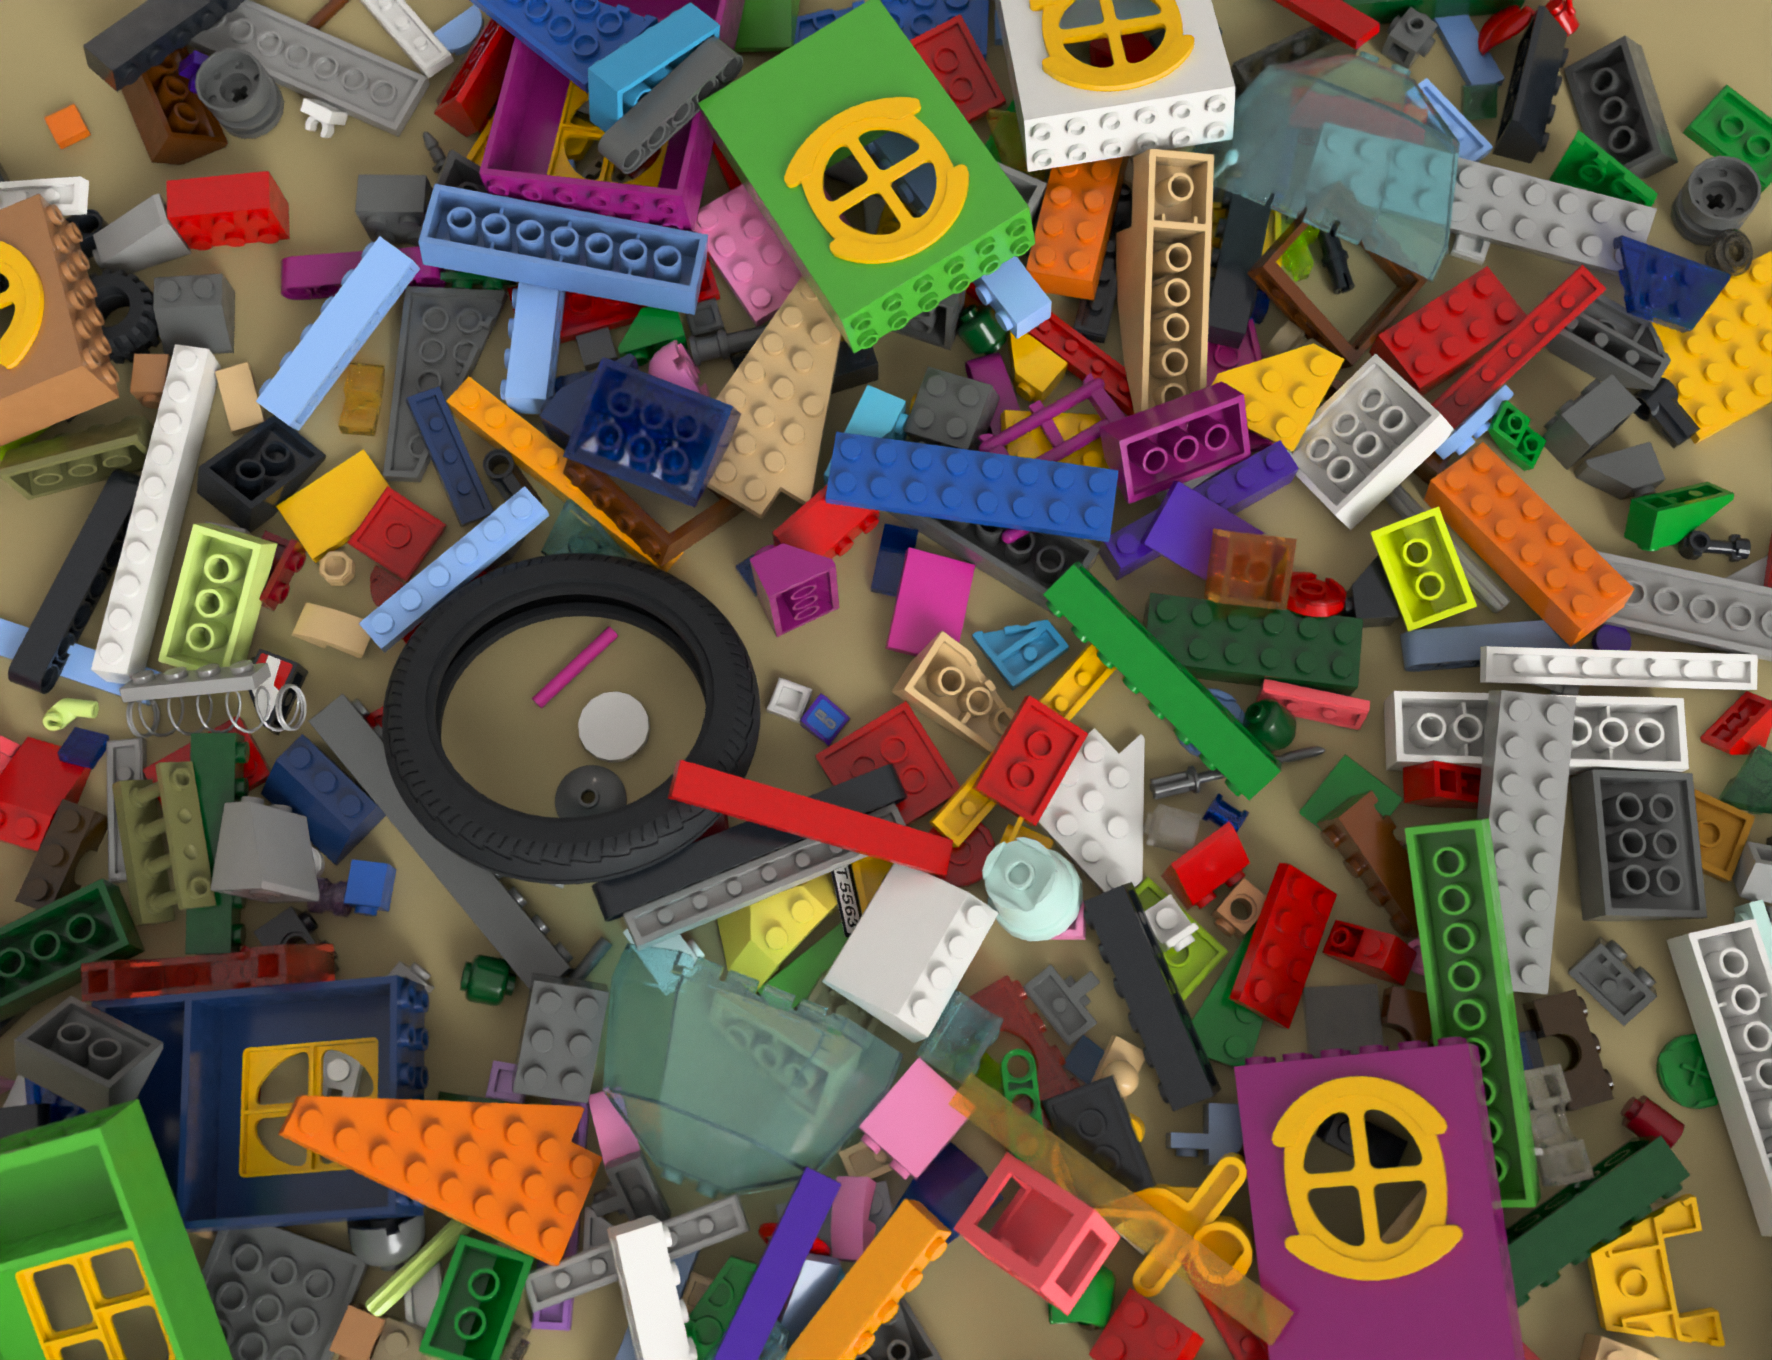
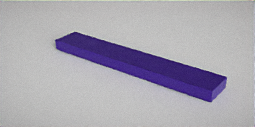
M805 1166L712 1360H758L841 1187L840 1182Z

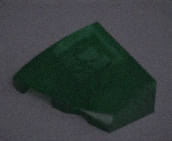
M1761 745L1754 747L1736 777L1729 780L1718 800L1740 810H1747L1751 814H1772V752Z

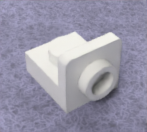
M1171 894L1145 911L1163 952L1172 947L1176 952H1179L1195 941L1191 934L1198 930L1199 927L1195 922L1191 924Z

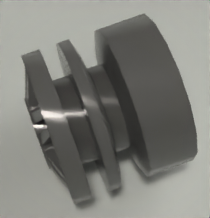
M239 48L223 49L213 53L200 66L195 82L198 97L229 134L241 139H255L267 134L278 124L284 110V99L281 90L268 75L261 63L250 52Z
M1716 156L1701 162L1694 168L1672 203L1671 219L1675 229L1684 239L1696 245L1714 246L1728 241L1735 236L1760 200L1761 183L1757 173L1748 163L1735 157Z

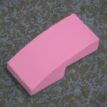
M624 1086L591 1094L588 1103L606 1168L607 1162L639 1151L640 1147Z
M837 1176L836 1181L841 1183V1187L832 1204V1257L838 1258L839 1261L857 1262L874 1238L876 1224L868 1219L876 1182L869 1177Z

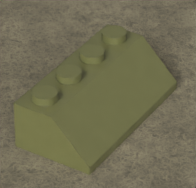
M128 416L123 418L121 422L109 425L97 424L90 426L82 432L74 434L61 433L50 440L23 443L19 448L7 450L0 464V478L25 498L31 500L108 480L112 472L119 468L131 473L142 471L154 426L145 416Z

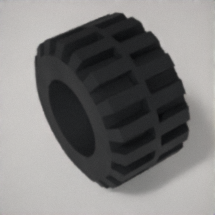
M111 269L102 270V275L98 276L96 272L88 275L96 288L97 297H94L96 307L104 318V323L114 310L121 307H130L127 316L120 323L110 327L101 326L103 335L109 341L112 353L109 354L110 361L112 359L116 364H124V360L128 359L132 363L134 354H150L148 349L151 346L156 348L160 343L157 339L159 330L153 310L154 294L138 276L133 273L128 275L125 270L117 269L115 274Z

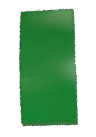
M1504 400L1501 402L1488 431L1494 442L1508 458L1522 470H1531L1534 468L1547 440L1528 426L1531 421L1528 416L1510 402Z

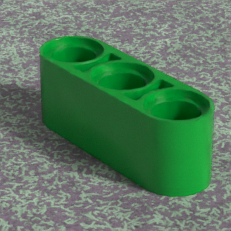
M1014 1049L1002 1058L999 1069L1007 1142L1011 1155L1022 1162H1031L1037 1160L1042 1155L1045 1147L1036 1064L1029 1052L1024 1049ZM1020 1057L1025 1060L1028 1068L1024 1077L1016 1078L1008 1072L1007 1063L1010 1058ZM1017 1095H1025L1031 1100L1032 1110L1025 1117L1016 1115L1012 1110V1100ZM1023 1133L1032 1135L1037 1143L1035 1152L1030 1156L1020 1154L1016 1147V1140Z

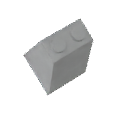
M243 796L241 797V802L225 803L210 890L264 903L319 902L320 893L307 817L292 813V807L279 804L266 806L264 805V799Z

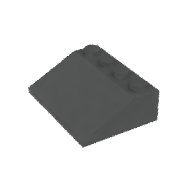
M1592 769L1571 777L1582 920L1620 922L1707 918L1693 773Z

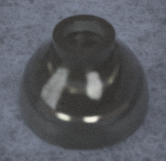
M1738 229L1725 230L1718 234L1710 243L1704 255L1705 263L1721 275H1742L1750 268L1753 260L1752 244L1744 232Z

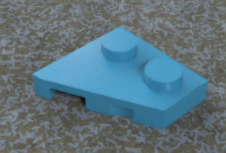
M1048 619L1031 622L1027 626L1012 625L1004 627V630L987 633L977 631L972 634V640L1012 691L1069 650V645Z

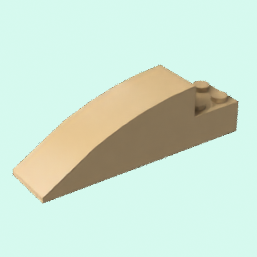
M1148 149L1134 157L1131 227L1116 233V274L1120 334L1124 366L1134 414L1206 388L1214 154Z

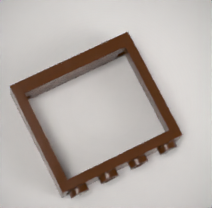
M1338 181L1323 188L1252 266L1247 274L1284 315L1305 332L1304 337L1306 339L1314 338L1326 347L1328 351L1344 358L1340 368L1344 369L1353 366L1373 344L1377 336L1387 328L1422 288L1427 279L1416 268L1417 264L1409 260L1398 248L1396 240L1387 235L1377 224L1374 215L1366 211L1354 198V193L1348 191ZM1325 206L1397 286L1349 342L1276 263Z
M657 398L645 406L666 404ZM615 424L569 451L563 474L572 482V485L578 487L597 509L602 510L622 533L629 536L641 548L642 552L647 554L660 567L745 510L707 487L720 500L668 534L594 463V461L624 444L621 442ZM688 438L657 441L676 457Z

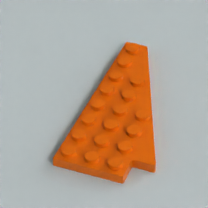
M301 1095L296 1097L278 1135L551 1266H559L602 1160L601 1156L571 1141L585 1109L581 1106Z

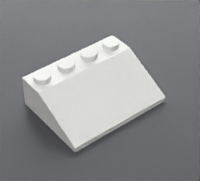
M1375 353L1316 411L1294 453L1288 452L1299 467L1296 476L1339 520L1352 530L1444 443L1455 430L1439 411Z
M893 863L822 982L911 1042H919L929 1037L999 912L961 888L926 872Z

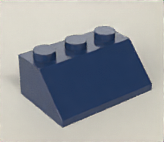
M303 734L276 759L261 791V794L271 804L292 807V813L307 817L310 841L336 866L386 816L374 800L350 776Z

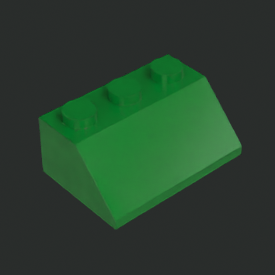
M460 1234L419 1352L422 1355L438 1360H500L534 1257Z

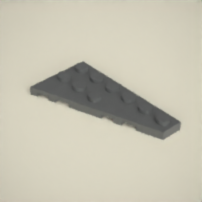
M407 286L405 288L383 477L386 481L421 482L431 458L406 403V398L439 386L447 401L468 377H471L508 299V294L505 290Z

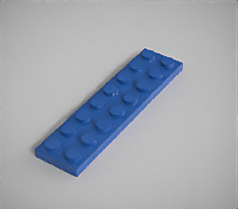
M836 432L825 500L829 504L1109 542L1119 470Z

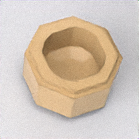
M329 551L320 560L319 574L331 586H346L355 577L356 564L343 551Z

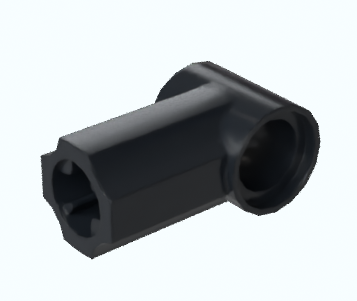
M1661 377L1653 390L1641 389L1633 395L1641 404L1634 413L1643 421H1651L1673 449L1700 430L1698 425L1678 403V392L1668 379Z
M494 449L485 455L483 469L490 483L498 490L505 502L525 486L541 504L543 503L508 451ZM497 465H509V468L505 473H493V470Z

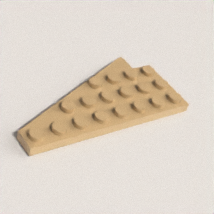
M803 275L672 461L677 469L760 519H763L780 492L785 493L803 505L813 497L840 346L841 333Z

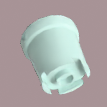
M1026 837L1016 838L1018 841H1011L1007 844L1005 842L998 844L987 856L982 869L986 891L989 895L988 906L999 912L996 917L998 924L1012 936L1030 942L1049 940L1065 932L1078 917L1083 902L1082 880L1074 865L1057 851L1047 849L1040 842Z

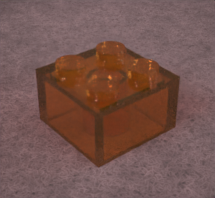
M1213 528L1204 599L1222 604L1287 610L1297 539L1280 535Z

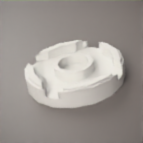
M618 691L602 693L591 699L582 710L578 722L579 737L586 750L597 759L609 763L623 762L632 758L633 755L637 754L639 750L641 751L646 745L650 733L649 717L642 704L631 695Z

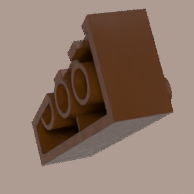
M1372 790L1350 796L1316 823L1322 830L1320 835L1330 848L1337 849L1344 857L1343 864L1348 872L1355 878L1360 877L1368 887L1366 893L1371 901L1378 907L1383 906L1391 916L1389 922L1400 935H1406L1407 938L1419 937L1407 844L1397 840L1393 835V830L1397 827L1390 816H1382L1373 806L1379 800Z

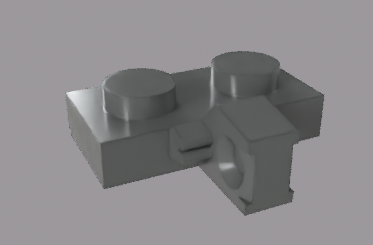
M1049 965L1022 987L1067 1046H1070L1097 1024L1096 1020L1085 1008L1091 1002L1086 994L1100 983L1092 971L1075 982L1071 975L1063 980L1053 966Z
M642 1150L606 1163L605 1171L610 1182L606 1183L605 1189L593 1194L594 1198L591 1203L597 1218L614 1211H618L619 1215L626 1214L629 1221L651 1214L661 1222L671 1218V1210Z

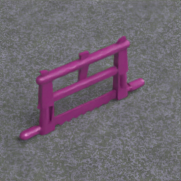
M1090 373L1083 380L1081 387L1050 405L1044 407L1040 400L1029 405L1028 409L1032 415L995 436L992 434L978 436L981 442L979 451L1009 455L1004 448L1005 445L1040 426L1053 448L1035 459L1058 462L1100 438L1099 427L1126 416L1104 390V381L1101 378L1094 379ZM1089 399L1100 416L1101 421L1064 441L1053 418ZM1007 529L1002 533V541L1007 544L1013 543L1030 531Z

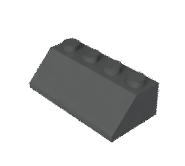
M1623 36L1564 68L1583 132L1588 138L1639 179L1648 178L1678 163L1641 45L1627 36Z

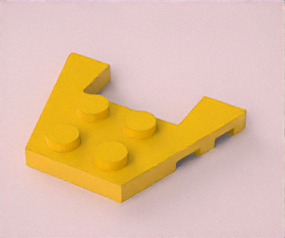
M1690 1193L1684 1194L1622 1229V1233L1610 1242L1604 1244L1599 1242L1589 1249L1592 1254L1587 1258L1599 1322L1603 1329L1648 1337L1674 1338L1678 1341L1690 1343L1692 1341L1708 1343L1711 1346L1718 1347L1725 1346L1719 1311L1710 1307L1678 1314L1664 1238L1703 1231L1696 1196Z

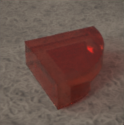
M377 565L370 575L371 596L377 607L405 585Z

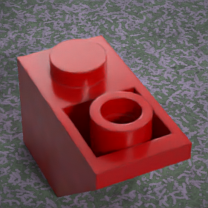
M1335 920L1322 951L1326 956L1373 978L1404 986L1417 955L1414 949L1396 935Z

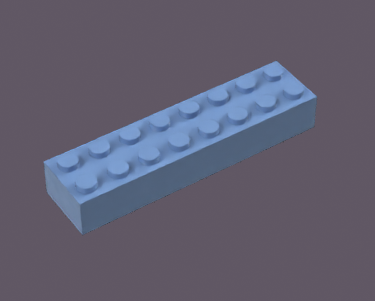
M434 184L418 242L423 265L695 315L707 260L708 235Z

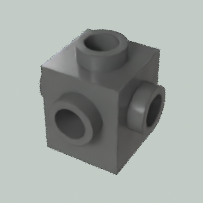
M1410 7L1402 18L1397 15L1388 27L1386 33L1389 35L1381 53L1408 70L1419 55L1426 57L1436 42L1432 36L1438 24L1433 22L1426 14L1419 13Z

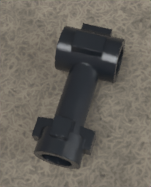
M1693 530L1678 543L1680 555L1688 560H1697L1702 556V553L1725 554V556H1729V561L1739 562L1742 559H1747L1751 550L1750 540L1748 538H1741V535L1731 534L1728 537V541L1712 540L1705 532Z

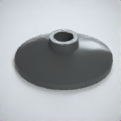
M598 765L582 766L568 773L560 782L555 795V807L559 818L600 814L627 804L626 790L620 778L611 770ZM587 792L595 793V800L590 804L583 802V796Z

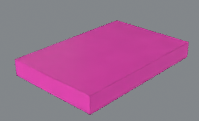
M909 547L905 554L885 649L916 657L940 631L945 632L959 643L975 565Z

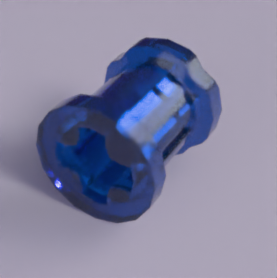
M1218 793L1201 819L1205 822L1211 821L1220 828L1227 822H1230L1237 833L1249 812L1245 809L1240 811L1223 800V796Z

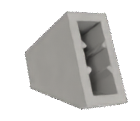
M159 193L152 195L93 235L97 247L93 249V255L100 269H111L114 274L117 269L125 270L127 274L191 254L189 246L167 218V203Z

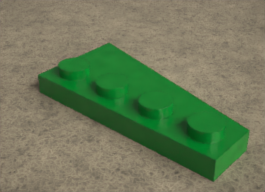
M1257 921L1246 932L1225 969L1192 1019L1208 1059L1231 1068L1245 1065V1058L1253 1056L1264 1018L1229 999Z

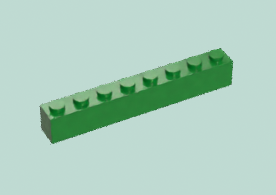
M1078 560L1043 594L1048 599L1045 602L1046 606L1057 617L1061 618L1064 615L1073 624L1071 627L1072 632L1082 642L1087 643L1090 641L1099 650L1096 653L1098 658L1110 669L1115 666L1124 675L1122 678L1123 683L1133 693L1138 694L1141 692L1150 701L1147 704L1149 709L1161 720L1166 717L1175 726L1173 729L1175 735L1186 745L1192 743L1201 752L1199 754L1200 760L1212 771L1217 768L1227 778L1224 783L1236 796L1240 797L1243 794L1250 801L1281 772L1282 763Z

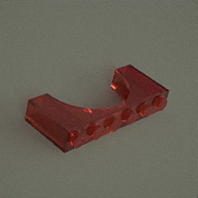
M282 944L250 947V951L224 954L81 963L82 1002L335 980L334 944Z

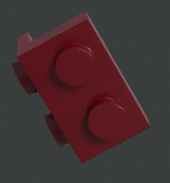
M265 530L261 539L277 543V548L267 585L259 600L262 602L261 606L275 611L278 604H282L287 598L290 590L289 583L294 573H298L302 569L306 560V550L299 541L293 538L289 541Z

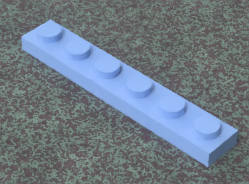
M524 486L364 618L359 625L385 653L419 625L440 603L472 581L550 516L548 511Z

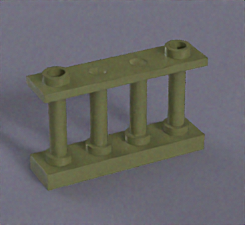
M192 761L155 764L158 781L153 783V779L125 780L112 784L134 927L174 921L173 905L178 904L179 910L216 905L214 891L210 890L212 877ZM161 796L164 815L160 819L156 804V798ZM164 832L167 834L170 852L164 854L161 835ZM172 868L175 889L171 891L167 869Z

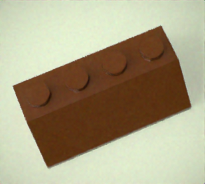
M186 46L178 48L165 57L160 65L151 67L140 75L135 83L126 85L121 89L152 163L183 165L225 148L228 144L219 121L199 99L198 94L189 91L190 79L178 75L180 62L190 55Z

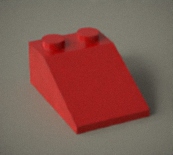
M27 737L0 774V842L38 853L62 799L78 804L96 757Z

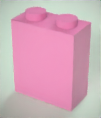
M918 1057L861 1123L859 1129L864 1135L860 1140L875 1154H878L882 1149L892 1159L889 1166L904 1180L911 1176L917 1181L973 1115L976 1107Z

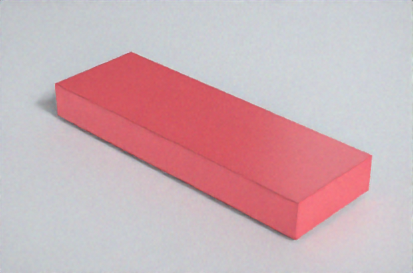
M1265 678L1256 697V702L1267 698L1276 700L1294 717L1360 730L1370 709L1369 700Z

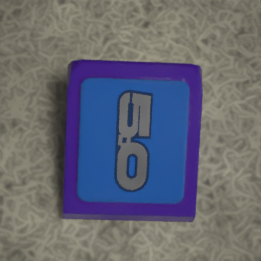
M820 693L800 719V725L827 746H830L850 720V717Z

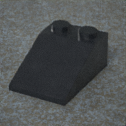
M273 415L198 467L197 493L240 528L247 529L251 533L279 511L276 506L291 497L325 460L326 454L281 419Z

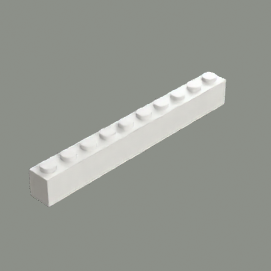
M176 344L174 347L91 670L106 682L127 684L132 680L131 676L133 674L145 671L217 386L215 371L221 370L220 364L207 348Z

